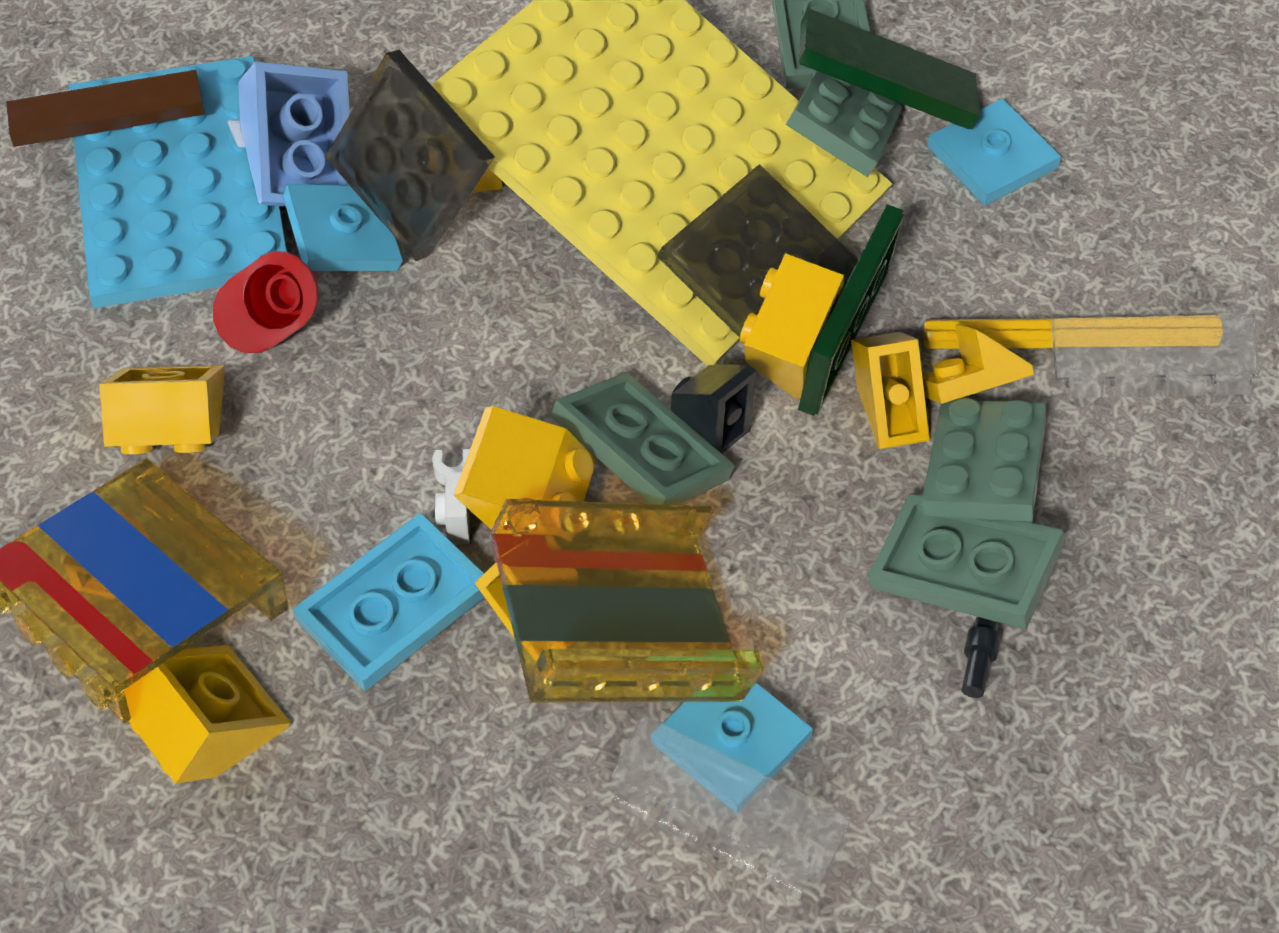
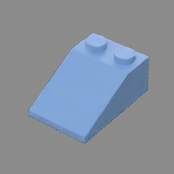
M254 62L238 81L240 127L259 204L286 206L283 193L287 184L354 185L347 71Z

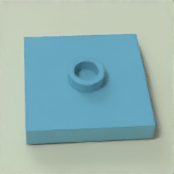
M1003 98L979 110L980 117L973 130H968L952 123L930 134L928 137L927 147L984 206L1059 168L1061 156Z
M286 185L283 193L284 202L301 260L310 270H399L403 260L379 186Z
M726 660L652 734L651 743L738 815L812 738L813 728L740 669Z

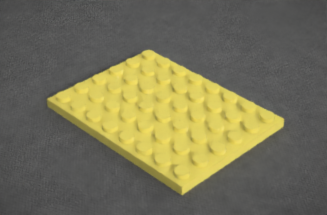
M533 0L420 94L418 105L707 366L716 365L739 341L748 315L750 313L758 315L765 298L760 297L765 276L771 267L778 270L785 253L816 264L892 185L875 168L866 177L785 125L798 100L685 0Z

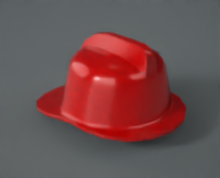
M272 251L259 257L230 278L219 289L213 304V321L219 336L229 347L243 353H261L273 348L302 328L314 315L319 300V287L316 282L320 278L319 274L316 271L310 270L299 257L289 252Z

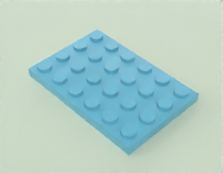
M253 56L68 84L70 91L196 70L205 113L199 116L74 137L89 297L93 308L222 287L230 278L259 257L272 251L287 252L280 207L259 204L246 148L237 146L227 123L229 120L240 121L238 81L255 62Z

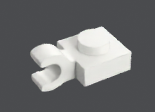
M463 449V461L456 467H448L444 464L442 450H435L432 458L435 478L440 484L445 486V493L435 494L436 525H446L447 539L454 545L470 544V510L454 496L470 449Z

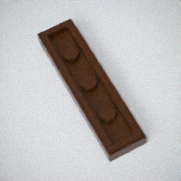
M196 70L6 101L9 135L14 147L205 114Z

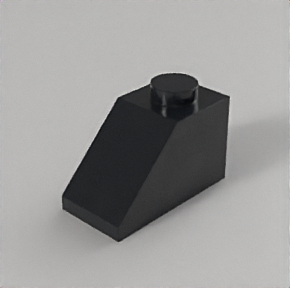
M708 365L694 377L688 376L678 383L672 392L671 411L722 454L751 430L756 370L750 365Z

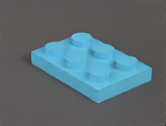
M419 513L292 610L297 623L366 692L485 598L475 585V582L484 573L428 519Z

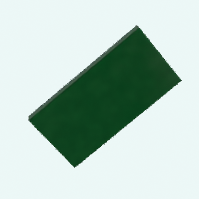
M806 9L801 20L800 65L968 130H973L980 117L976 73L815 10Z
M887 204L812 350L799 402V411L813 416L815 414L818 415L852 347L851 340L856 339L888 274L904 218L903 210Z

